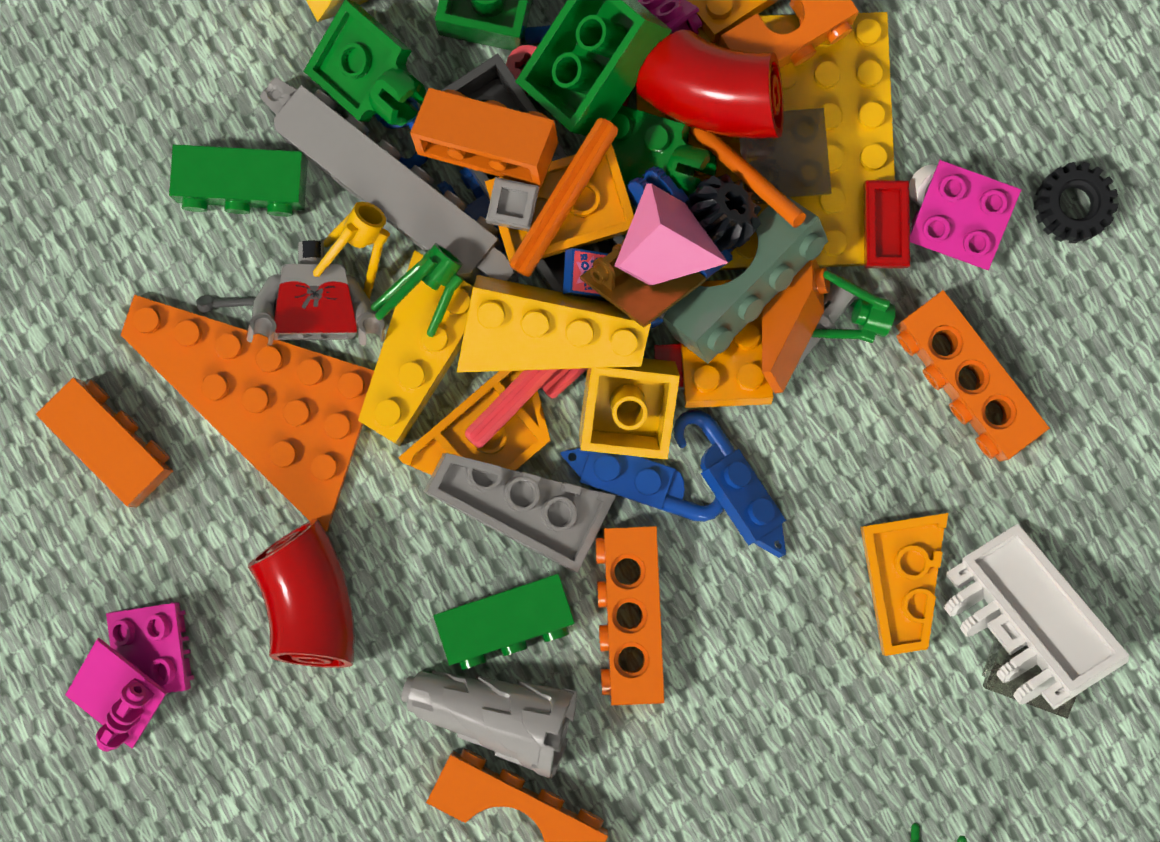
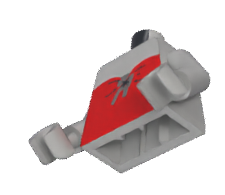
M308 240L298 243V264L282 265L280 274L268 277L253 302L247 341L252 343L254 334H264L267 336V345L269 346L273 344L274 340H347L354 338L358 327L359 343L366 345V334L369 333L377 334L380 337V342H384L385 323L383 319H376V313L371 309L372 303L355 277L346 274L344 265L330 264L321 276L315 277L313 275V270L324 257V243Z

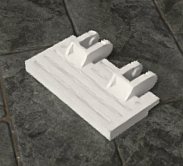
M1018 523L962 558V563L946 572L947 577L957 589L975 580L973 584L958 592L957 595L950 598L944 605V609L950 617L961 614L983 599L988 603V605L975 612L972 616L966 618L962 625H960V629L966 637L973 636L988 627L1009 655H1012L1026 645L1029 647L999 668L996 675L1002 683L1014 680L1036 665L1042 670L1041 673L1022 684L1013 696L1020 705L1042 694L1054 710L1129 661V654Z

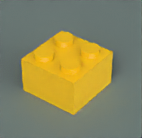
M643 358L641 367L587 368L579 428L580 450L668 460L680 378L676 362Z

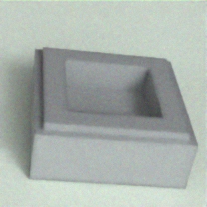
M495 177L486 223L528 232L532 226L539 186Z

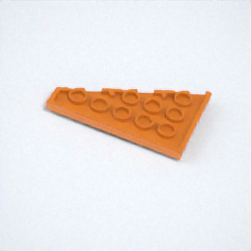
M134 295L121 336L309 521L318 518L325 532H328L363 423L358 421L374 370L280 340H274L273 344L269 346L267 345V336L261 334H254L252 343L247 341L248 330Z

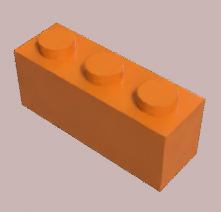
M428 88L410 132L417 155L517 182L536 185L540 188L559 143L555 120L549 119L546 115L536 111L525 113L509 109L504 104L494 100L483 102L467 98L462 93L451 89L440 91Z
M73 377L36 415L127 507L137 508L173 472L165 463L170 457L153 440L146 444L135 433L140 427L126 412L120 410L116 414L105 403L110 396L95 381L91 379L85 383Z

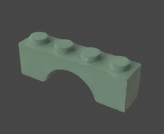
M787 195L785 196L806 214V218L800 226L792 227L768 205L758 216L761 222L756 231L758 248L750 266L740 276L728 283L711 287H697L668 309L663 318L672 336L707 364L717 354L724 352L730 346L733 338L749 322L758 318L763 307L778 292L785 290L792 282L793 277L808 261L815 259L828 242L819 217Z

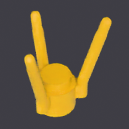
M357 202L352 211L323 240L324 247L327 248L331 245L332 247L313 270V275L315 277L321 276L347 243L357 248H364L373 243L363 289L370 299L383 246L390 236V233L383 228L386 224V217L381 209L369 202Z

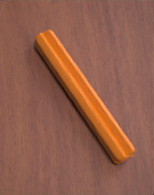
M604 118L596 120L510 260V266L516 272L527 277L532 275L617 136L618 128L612 122Z

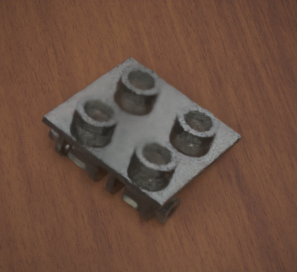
M824 108L784 111L782 136L779 138L751 139L739 137L741 157L788 197L832 194ZM743 182V188L747 192H754ZM754 192L752 200H755V204H767Z

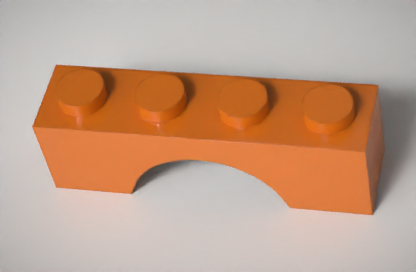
M465 748L461 754L452 751L426 802L464 823L477 813L488 808L510 807L525 813L536 823L542 833L544 842H606L608 838V830L601 827L604 820L599 816L582 808L578 815L562 807L565 800L560 796L543 788L538 795L523 787L526 780L521 776L504 768L498 774L484 767L487 761L484 757Z

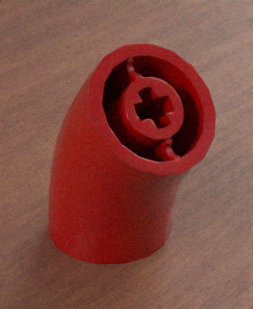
M679 30L669 34L660 41L648 54L639 70L636 82L638 95L660 112L683 124L728 137L761 139L779 138L782 136L784 123L783 87L778 59L774 52L750 53L731 50L715 45L691 30Z
M318 518L313 519L277 540L248 564V568L262 593L267 609L270 628L269 656L274 660L295 665L323 668L350 667L354 663L355 633L349 588L342 565L330 538Z

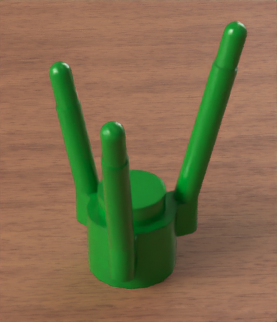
M435 243L416 265L371 305V309L377 311L375 314L376 319L382 320L421 281L434 290H438L443 285L446 287L427 330V335L433 337L444 317L454 291L464 280L457 274L463 264L450 251Z
M827 270L823 273L825 279L860 298L854 300L850 305L854 308L851 321L853 324L858 325L859 330L815 329L811 337L860 339L873 343L876 335L885 337L889 333L896 314L895 305L891 304L890 300L875 296Z

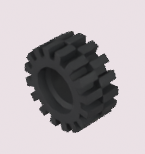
M1075 162L1068 163L1064 167L1060 166L1042 181V185L1037 188L1035 193L1037 200L1034 201V209H1038L1039 214L1036 216V220L1038 223L1043 222L1045 225L1043 231L1047 235L1053 233L1056 235L1054 239L1060 242L1063 240H1069V243H1077L1082 240L1084 242L1105 230V227L1111 224L1114 219L1112 214L1118 209V203H1113V199L1118 197L1117 189L1110 190L1109 185L1113 183V180L1110 176L1103 179L1100 174L1104 170L1098 166L1091 170L1089 169L1090 163L1082 162L1078 166H1076ZM1078 188L1087 194L1090 200V210L1084 218L1074 219L1062 211L1060 197L1064 190Z

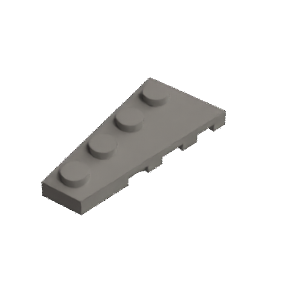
M449 453L442 454L423 491L425 494L578 573L616 495L502 468L501 466Z

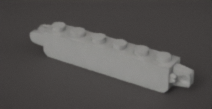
M276 77L263 90L259 97L276 114L274 117L276 132L284 137V140L297 151L303 152L309 161L361 202H369L380 208L385 214L386 221L423 251L427 252L435 243L446 248L463 264L457 274L467 283H475L477 275L503 281L519 282L518 278L520 275L510 267L508 258L502 254L504 247L497 238L500 231L493 224L486 223V219L482 216L477 221L472 219L464 212L467 205L449 190L444 195L431 187L435 182L434 179L417 165H414L411 170L399 162L402 155L388 142L382 139L379 144H376L366 136L370 130L361 121H358L351 114L344 119L334 110L338 105L329 96L319 89L312 94L302 85L296 89Z

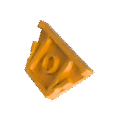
M524 370L498 371L398 458L402 463L430 475L433 474L443 453L517 471L551 442L539 393L537 391L482 448H477L466 438V429Z

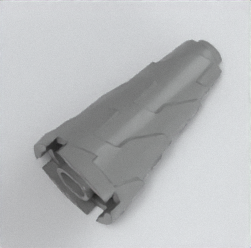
M420 671L415 677L408 676L403 687L401 700L407 702L408 711L413 712L416 717L457 733L458 738L493 750L497 757L552 779L558 770L567 746L568 738H566L569 720L572 722L574 720L577 692L566 688L557 689L521 681L513 684L476 676L475 679L445 672L433 671L428 673Z

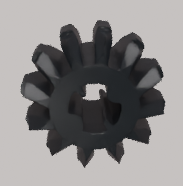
M727 173L722 176H711L709 179H704L697 185V189L689 195L688 200L685 202L720 252L730 248L734 250L737 247L743 246L761 225L757 215L762 208L753 203L752 197L754 192H747L743 189L742 179L733 182Z

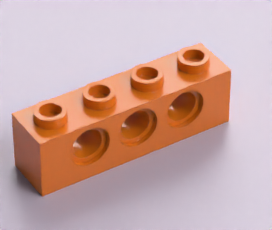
M944 290L896 325L900 332L896 337L902 348L910 356L914 354L919 356L926 366L923 369V374L928 382L936 390L941 388L945 390L953 401L949 404L950 410L962 424L965 425L969 422L979 435L975 438V441L988 458L996 457L999 462L1009 460L1050 429ZM940 334L949 340L951 349L948 356L940 355L933 349L932 339L934 335ZM962 368L969 369L975 374L977 384L974 390H967L960 384L959 372ZM989 402L996 403L1002 409L1003 419L999 425L992 424L986 418L985 409Z
M657 526L604 528V538H595L596 564H605L606 581H597L598 608L607 607V625H599L600 651H609V669H601L602 695H610L611 706L664 703ZM622 559H632L639 566V577L631 584H622L615 576V567ZM628 602L637 604L641 610L640 622L630 628L620 625L616 616L619 607ZM627 647H636L643 653V663L634 671L624 670L618 662L619 654Z

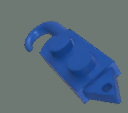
M689 410L682 413L675 421L673 428L674 438L678 446L684 448L686 446L684 438L685 427L688 424H695L702 429L712 446L705 451L701 458V475L748 546L754 543L778 558L786 555L782 523L786 519L739 448L737 450L734 449L717 421L709 414L701 410Z
M580 448L560 453L581 478L580 483L692 521L705 522L715 519L724 510L716 496L712 503L705 506L684 500L685 488L681 473L663 464L638 456L582 451ZM574 453L576 460L570 461L568 459L569 454Z

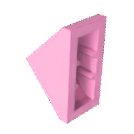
M646 184L614 266L648 285H655L728 263L684 202L653 184Z

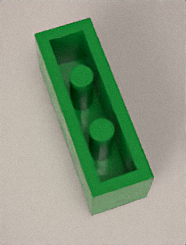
M173 144L169 196L177 203H182L181 208L183 210L193 212L208 211V205L224 206L225 212L233 214H250L251 207L267 208V214L273 216H293V210H305L308 160L301 151Z
M559 573L433 615L449 666L460 663L462 670L487 662L484 654L501 649L503 656L528 648L526 640L540 635L543 636L544 642L569 635L567 626L575 624Z

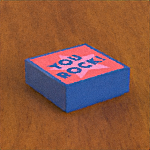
M576 248L565 250L563 294L605 299L584 283L580 276L593 267L594 260L599 257L604 258L608 253Z

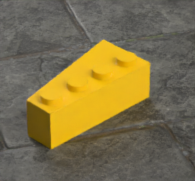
M414 250L407 272L422 259V254ZM464 280L454 291L444 317L433 337L427 335V330L446 286L441 285L438 290H434L421 281L394 309L358 421L398 446H401L461 350L473 286Z
M477 275L472 290L457 372L641 367L651 323L643 328L611 302L563 294V292Z

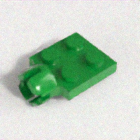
M344 0L303 72L361 122H369L372 116L377 113L388 124L404 126L417 117L419 112L407 99L412 97L422 105L426 95L424 85L409 73L406 67L407 59L412 50L355 1Z
M623 105L611 122L618 128V134L612 145L626 189V185L629 184L628 182L637 177H642L643 179L645 171L653 166H659L660 169L663 168L666 175L672 179L679 189L684 191L688 198L697 189V185L702 182L699 178L693 177L695 171L712 176L716 175V157L710 151L688 143L690 126Z

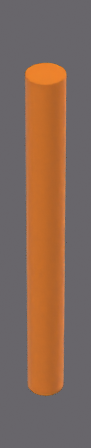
M691 127L689 133L739 179H742L750 189L792 227L796 228L804 222L806 214L715 133Z

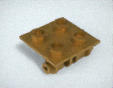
M622 240V244L615 245L612 248V252L604 258L599 257L594 260L593 267L580 276L584 283L643 328L706 281V277L696 272L659 284L648 285L614 266L624 240Z

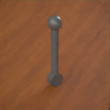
M204 295L199 297L196 303L200 312H210L217 307L253 306L256 297L213 299L212 296Z

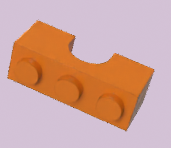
M791 0L789 5L799 20V28L787 34L775 33L764 24L757 13L722 34L718 46L750 53L774 52L780 68L790 62L794 66H798L815 55L817 52L815 47L826 40L834 44L853 31L851 25L859 11L852 0Z

